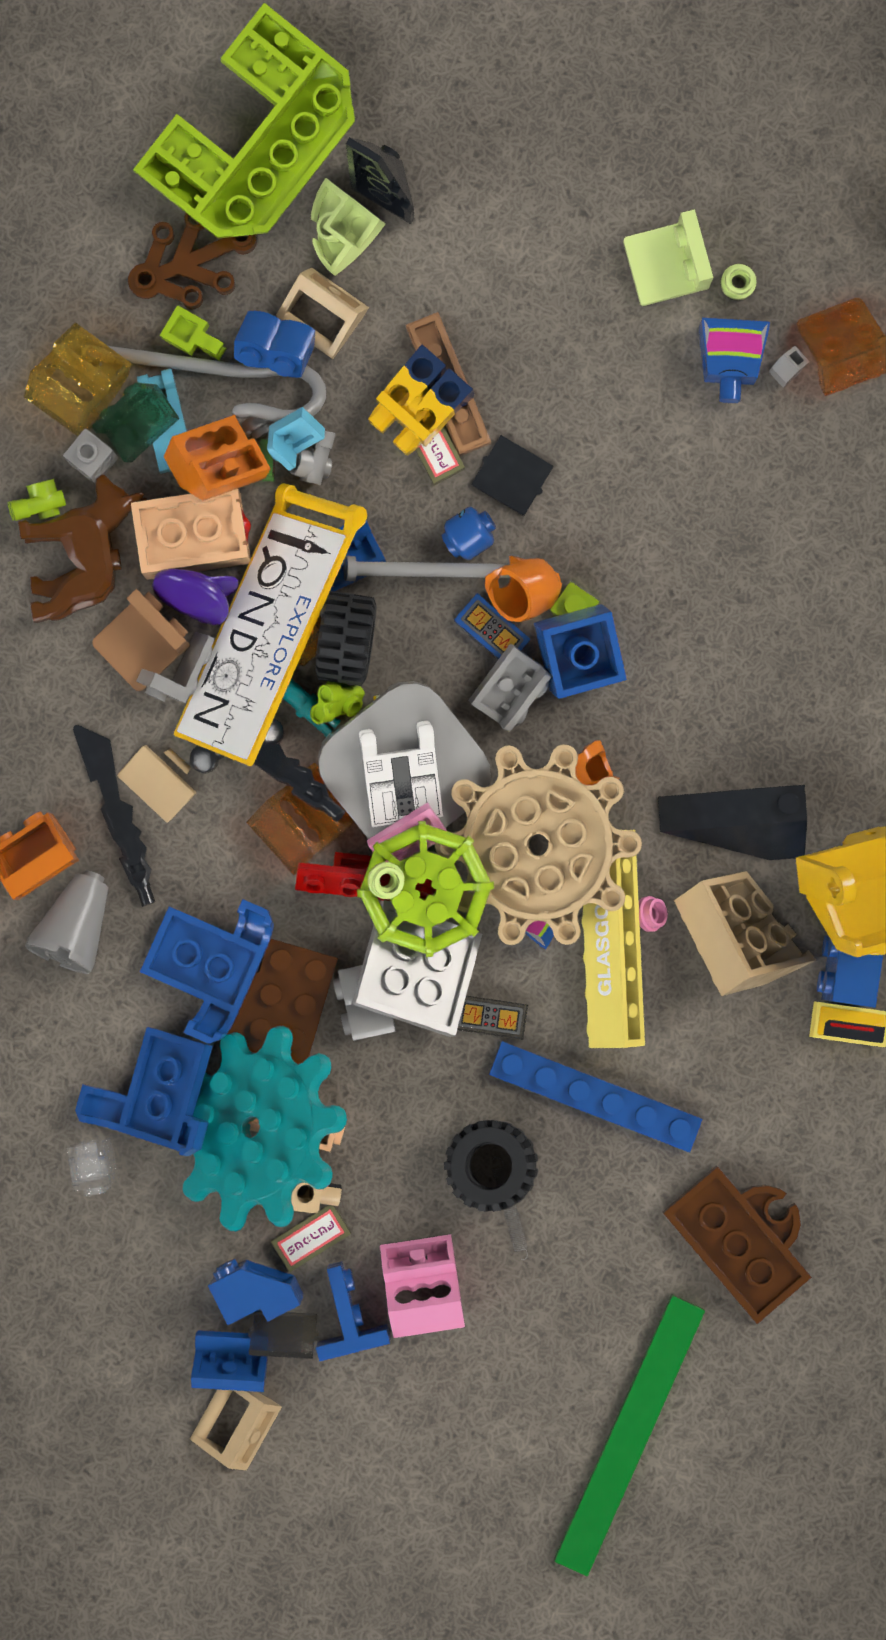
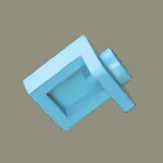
M301 407L269 426L267 450L275 461L280 462L286 469L291 470L296 467L297 453L325 438V428Z

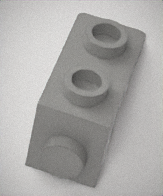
M199 632L194 633L189 643L191 646L186 650L173 681L157 673L141 669L136 682L147 687L146 694L165 702L166 698L169 697L186 703L188 697L196 690L198 684L197 677L202 666L209 661L212 655L214 638Z

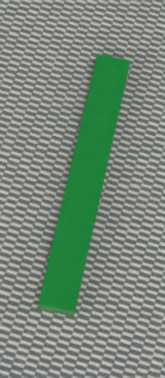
M671 1294L557 1550L554 1562L588 1577L703 1318L705 1309Z

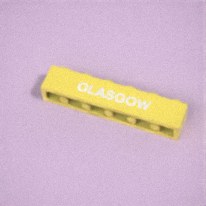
M635 855L629 858H618L610 867L611 879L625 893V903L619 910L607 911L595 903L583 905L582 927L584 929L585 948L583 960L586 970L585 998L587 1000L589 1048L645 1046L637 858Z

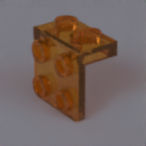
M853 298L798 320L797 329L817 361L819 385L825 396L886 373V336L861 298Z

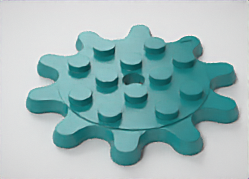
M277 1026L270 1029L262 1048L257 1053L249 1050L246 1039L241 1033L233 1032L227 1034L220 1042L222 1053L221 1066L212 1076L205 1072L193 1116L206 1120L209 1124L202 1149L194 1153V1169L183 1183V1193L191 1201L200 1202L210 1193L218 1192L222 1200L220 1222L229 1231L236 1232L241 1230L246 1223L250 1209L256 1205L263 1206L268 1220L273 1225L285 1227L293 1219L294 1209L291 1196L295 1187L300 1183H307L311 1187L320 1190L328 1187L332 1180V1169L320 1157L319 1145L326 1135L338 1133L344 1129L347 1115L342 1107L336 1105L325 1106L319 1099V1087L331 1072V1061L327 1055L318 1053L308 1057L301 1064L295 1063L291 1057L293 1035L290 1029L285 1026ZM257 1118L260 1129L256 1136L252 1137L249 1121H254Z

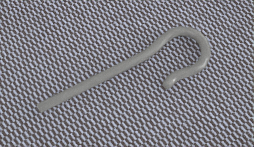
M85 342L82 343L81 356L237 378L280 376L269 368L248 367L241 363ZM306 365L302 377L299 378L309 383L312 388V397L303 408L314 416L321 411L326 400V385L321 376ZM243 403L234 406L232 414L236 418L255 417L277 422L299 408L282 410L259 403Z

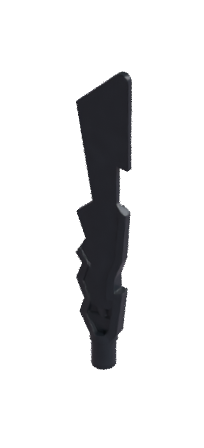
M75 725L73 732L90 782L98 780L105 801L101 812L113 840L120 847L123 855L119 860L130 884L137 890L142 907L153 904L155 899L149 882L152 869L145 861L147 847L140 839L142 831L132 823L133 806L120 800L111 740L80 725Z
M280 743L262 744L254 762L257 767L276 781L290 786L293 789L291 793L315 810L325 812L335 822L344 816L345 810L329 797L326 785L315 781L312 771L300 766L299 759L286 757Z

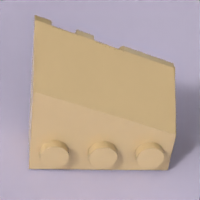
M747 871L703 880L674 900L681 918L685 922L721 996L768 984L816 961L809 950L802 954L791 940L796 936V933L789 924L784 927L776 921L772 915L773 904Z

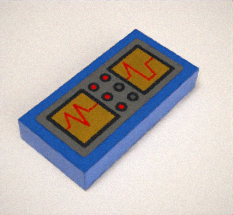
M478 593L454 619L455 623L497 659L501 657L510 643L522 651L531 640L513 623L501 616Z

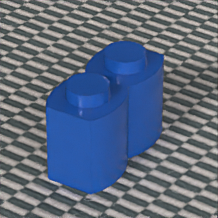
M248 311L234 341V359L248 367L269 368L283 377H302L315 346V329L298 321L280 320L266 312Z

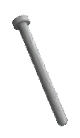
M345 556L343 572L345 581H355L356 576L485 578L494 570L510 564L356 561L355 556ZM501 575V576H500V578H509V577H510L509 575Z

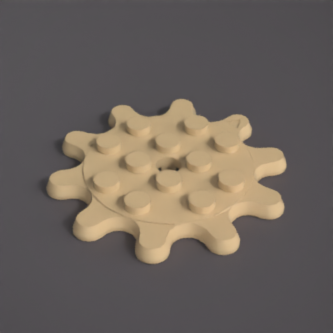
M563 744L557 746L553 750L548 764L540 769H532L527 766L520 750L516 747L504 746L496 753L495 760L498 768V778L493 785L481 787L467 779L459 780L453 785L451 790L452 798L465 810L467 815V823L464 828L454 834L465 838L470 836L474 840L472 844L490 881H494V889L490 891L486 904L495 906L500 913L501 919L498 935L502 942L507 945L518 944L524 938L526 929L532 922L544 921L550 925L558 942L565 945L573 944L580 937L581 930L578 923V912L583 905L595 903L607 911H616L625 903L624 890L611 879L610 867L618 858H629L637 855L642 848V840L636 832L616 829L609 821L611 807L624 794L623 784L614 777H606L594 785L582 784L575 774L578 754L570 745ZM536 834L543 835L549 841L547 851L540 856L532 853L529 848L530 839ZM438 843L435 844L436 852L447 858L455 850ZM460 856L458 860L465 864L468 871L467 880L465 882H473L474 879L463 857ZM475 890L463 892L458 906L459 911L468 912Z

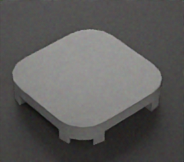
M410 681L397 682L387 687V691L334 733H329L321 743L322 745L317 757L318 771L326 787L368 839L391 825L371 826L359 732L361 730H373L376 737L377 754L419 748L416 724L426 720L431 723L434 731L435 754L443 817L438 818L445 828L465 813V810L453 800L451 795L452 787L457 781L467 779L481 787L489 786L491 780L490 764L484 752L440 696L427 685Z

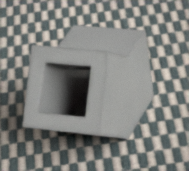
M794 346L777 360L770 368L769 373L784 388L800 374L809 361Z

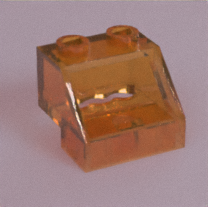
M314 762L308 769L312 771L315 781L325 784L318 771V766ZM288 785L266 800L246 822L293 875L297 874L298 863L312 862L355 823L328 788L329 797L345 810L344 816L337 822L325 812L315 810L291 793L293 789ZM282 801L289 802L293 806L295 813L305 819L307 826L316 831L319 842L309 840L304 830L295 825L292 817L281 809L280 803Z

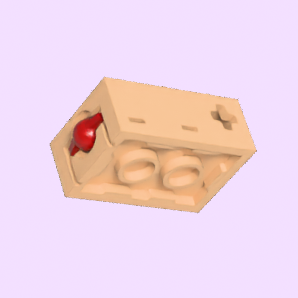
M239 489L205 501L192 494H184L131 503L141 574L146 580L154 579L155 575L164 569L200 572L245 565L251 562L248 544L251 523L244 514Z

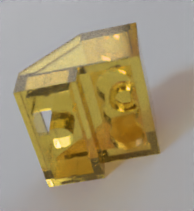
M75 322L54 342L52 351L30 371L24 398L78 437L85 428L90 430L102 418L127 380L132 363ZM56 368L60 369L65 377L75 380L80 388L89 390L93 395V399L82 401L72 391L60 385L57 380H53L51 377Z

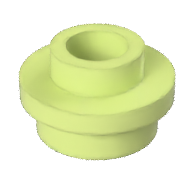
M734 264L728 267L721 278L723 292L734 300L748 298L756 287L755 273L750 267L743 264ZM736 277L742 278L745 286L742 288L734 287L732 279Z
M382 862L375 865L369 872L368 887L375 896L381 899H390L397 896L403 889L404 874L397 865L391 862ZM389 874L391 877L390 883L386 886H381V876Z

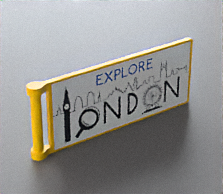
M286 483L278 486L275 492L274 508L251 557V562H249L231 602L228 616L222 623L212 645V655L209 661L203 665L197 679L196 690L189 697L174 731L176 737L247 766L254 764L354 535L366 522L367 511L364 507L355 504L346 506L297 491L295 486ZM293 504L345 520L344 528L341 530L287 513L286 510Z

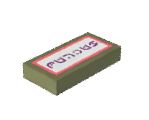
M444 427L432 438V441L426 447L421 444L415 450L433 485L465 470V466Z
M327 1205L320 1209L318 1213L312 1214L271 1240V1243L289 1272L350 1235L351 1231L336 1207Z

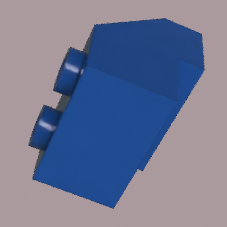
M232 1259L216 1268L217 1271L213 1273L214 1277L208 1285L227 1325L261 1309L268 1322L299 1306L304 1296L295 1275L249 1260L238 1264L236 1259Z

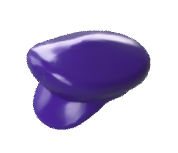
M164 569L155 575L152 588L156 596L170 608L202 623L219 625L226 620L229 613V604L226 597L237 589L239 581L233 576L209 577L190 570Z

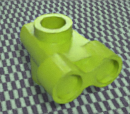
M54 479L27 485L29 498L7 502L13 521L29 518L37 513L40 520L60 514L59 507L66 506L62 490H57Z
M328 681L325 685L319 687L317 693L318 703L312 706L310 717L315 724L331 722L335 717L344 714L353 717L362 708L365 692L362 687L357 685Z

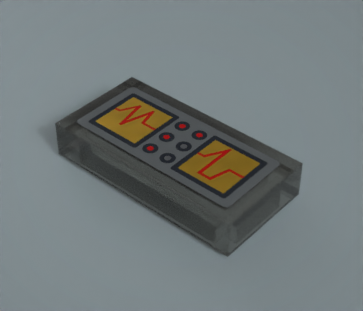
M466 995L457 1030L523 1040L528 1004Z

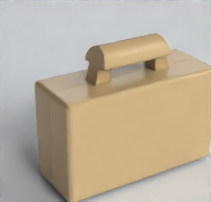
M147 745L142 746L117 775L167 823L196 794V791ZM171 748L165 751L164 754L188 775L191 767Z

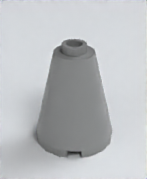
M85 870L84 874H75L29 935L25 947L47 961L51 958L60 962L59 966L89 974L95 965L109 887L103 883L105 878L89 870Z

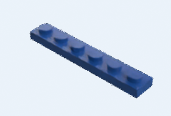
M501 1041L489 1075L689 1153L703 1120L700 1117Z

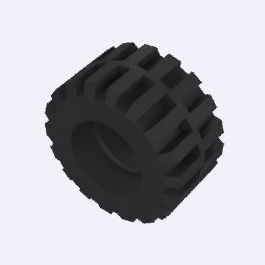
M330 591L324 603L316 655V674L318 680L357 686L363 685L368 674L377 609L374 597Z
M497 1120L478 1121L475 1124H469L464 1127L461 1133L454 1136L451 1147H448L446 1151L448 1156L447 1162H444V1170H447V1184L451 1185L454 1190L452 1193L456 1198L463 1200V1204L466 1206L474 1207L478 1211L483 1212L501 1211L521 1202L526 1194L532 1190L534 1179L538 1174V1169H536L538 1157L537 1153H534V1145L531 1140L527 1139L521 1129L512 1126L510 1123ZM486 1144H496L503 1147L511 1157V1175L504 1184L498 1187L481 1185L472 1173V1157L478 1148Z

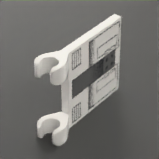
M429 721L417 722L416 729L419 748L377 754L376 737L373 730L365 729L359 732L372 827L394 824L427 802L438 817H443L434 731Z

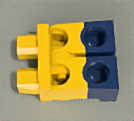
M421 344L387 385L385 390L376 398L378 405L374 408L368 420L382 434L394 421H397L404 429L393 440V443L408 456L421 444L426 447L461 407L465 406L474 397V390L450 368L447 370L446 365Z

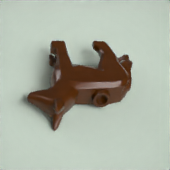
M100 475L96 479L95 490L97 499L94 503L71 509L63 515L43 523L30 524L26 520L18 521L20 537L25 539L26 544L62 542L69 559L77 567L53 581H43L37 576L30 577L33 595L52 598L45 603L31 602L34 623L47 620H61L79 610L93 607L106 600L108 595L115 589L116 570H122L119 549H112L110 534L132 511L131 503L147 500L146 497H143L144 493L139 492L128 495L123 489L113 484L105 475Z

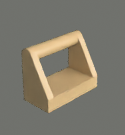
M310 268L299 274L275 317L280 320H293L306 324L290 313L299 298L305 293L343 319L345 323L334 342L315 330L314 347L331 359H334L369 307L315 269Z
M217 1389L190 1440L227 1468L247 1470L282 1407L259 1392ZM232 1391L250 1402L228 1444L223 1448L207 1439V1436Z

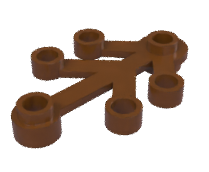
M185 213L186 227L174 258L171 262L160 266L165 248L173 242L175 235L169 223L159 222L152 229L154 241L145 263L136 265L129 273V288L135 296L142 299H150L161 294L182 302L188 309H197L203 303V295L198 287L189 285L182 288L166 280L180 275L213 287L221 295L232 293L235 289V280L231 273L227 271L215 273L199 266L231 251L242 255L252 252L257 245L256 234L249 235L245 242L237 241L236 237L222 238L192 252L198 234L204 227L201 224H191L189 222L190 216ZM161 229L169 230L170 234L166 239L157 237V233ZM143 275L152 277L148 285H141L139 283ZM228 278L231 283L227 288H220L218 286L220 279ZM188 293H197V301L193 303L187 302L186 296Z

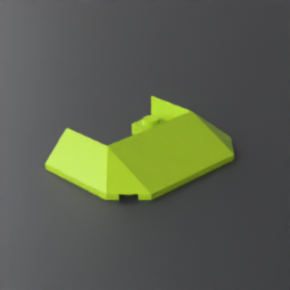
M263 3L223 54L221 63L275 105L268 116L233 159L176 114L133 169L136 174L217 238L269 233L355 123L349 70L267 4Z

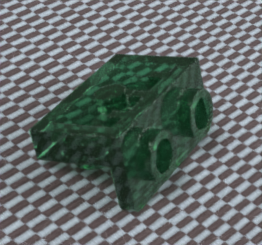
M137 382L124 390L123 397L115 405L105 408L99 414L100 419L91 427L95 433L107 435L124 462H133L180 418L157 384Z

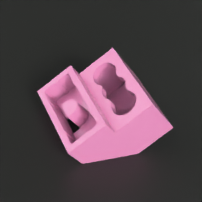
M451 1234L380 1245L387 1307L393 1338L465 1327ZM438 1285H446L451 1288L449 1295L442 1298L430 1297L428 1300L423 1301L415 1299L404 1304L398 1303L395 1299V1296L404 1290L414 1292L419 1288L433 1289Z

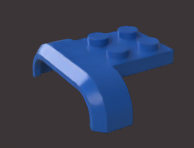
M242 899L237 911L239 919L234 934L169 906L140 970L145 975L204 1000L196 1016L188 1021L184 1033L208 1044L223 1039L231 1029L273 933L274 923L269 910Z
M147 1027L128 1095L82 1084L75 1109L79 1121L113 1129L177 1150L179 1155L191 1156L202 1149L209 1124L208 1121L195 1117L193 1114L213 1046Z

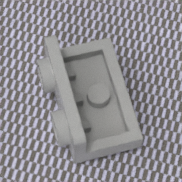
M510 643L468 701L498 722L504 730L510 732L514 726H519L525 720L528 708L535 698H540L546 692L551 674L543 665Z

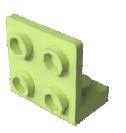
M695 209L681 213L677 224L624 238L623 243L641 306L709 289L713 280V274Z

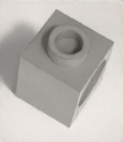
M86 428L63 455L71 466L95 485L96 479L100 475H105L118 459L115 452Z

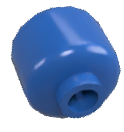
M467 507L445 522V532L441 536L455 558L461 556L466 560H471L493 545L494 536L492 531L496 529V525L486 511L479 513L475 508Z

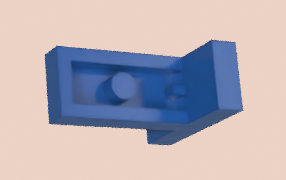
M342 1261L329 1264L327 1273L343 1335L317 1342L316 1350L319 1362L390 1344L391 1337L387 1324L359 1331L358 1326L364 1325L360 1304L353 1305L350 1291L355 1290L351 1269L344 1270Z

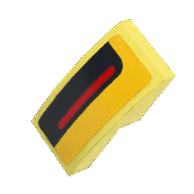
M814 1001L809 1037L886 1047V1011Z

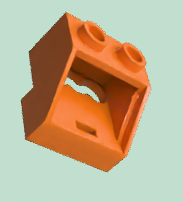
M235 415L172 436L164 454V459L179 487L202 501L265 479L271 469L254 438L248 440Z
M41 811L37 812L23 822L24 829L14 835L9 831L0 836V881L13 900L22 899L79 861L74 853L77 849L51 813L43 815Z

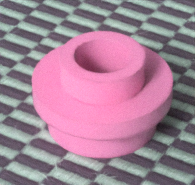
M653 896L642 897L639 900L640 927L646 932H653L664 926L668 916L665 903Z

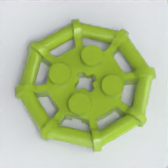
M418 821V825L381 843L377 841L372 846L374 851L360 889H357V897L362 899L379 934L378 939L382 943L388 941L426 954V957H433L434 953L471 935L473 937L479 932L477 928L489 893L494 889V881H490L472 844L474 840L470 836L465 838L428 825L426 821ZM419 840V851L413 855L398 860L391 854ZM427 840L455 850L448 858L427 851ZM460 856L463 857L474 879L473 882L462 881L454 865ZM386 860L397 865L402 870L405 880L401 892L397 896L390 898L397 913L390 923L377 896L368 887L369 872L375 865ZM426 879L432 880L431 886L436 891L434 895H428L426 899L420 898V891L416 890L415 887L417 883L423 884ZM475 890L466 918H464L457 912L463 892ZM451 917L460 924L432 938L433 926L443 923ZM403 920L424 927V938L396 928Z

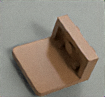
M136 589L126 598L131 604L93 639L92 644L133 689L143 691L146 686L136 682L141 669L160 675L191 645L183 638L188 633L187 630L174 617L168 622L160 614L159 611L163 608V605L150 592L143 596Z

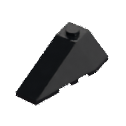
M349 137L346 142L351 189L411 224L414 220V206L403 162L399 159L400 155L386 145H382L380 148L372 142Z
M805 785L657 797L661 833L765 860L796 859V857L805 855L807 834Z

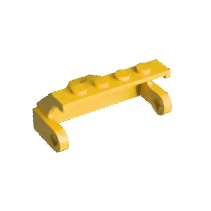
M875 827L852 833L846 836L842 846L796 857L799 893L806 895L807 900L835 948L854 957L868 954H886V827Z

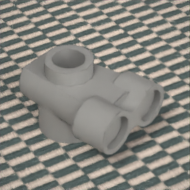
M325 431V438L297 453L296 467L291 469L290 473L299 476L300 481L321 485L322 478L327 479L331 473L332 460L328 456L330 449L333 447L336 433Z

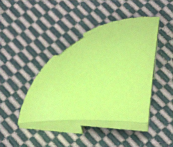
M325 178L316 194L312 207L311 220L317 223L316 229L318 233V240L313 238L312 241L323 265L336 276L370 245L386 223L329 179Z

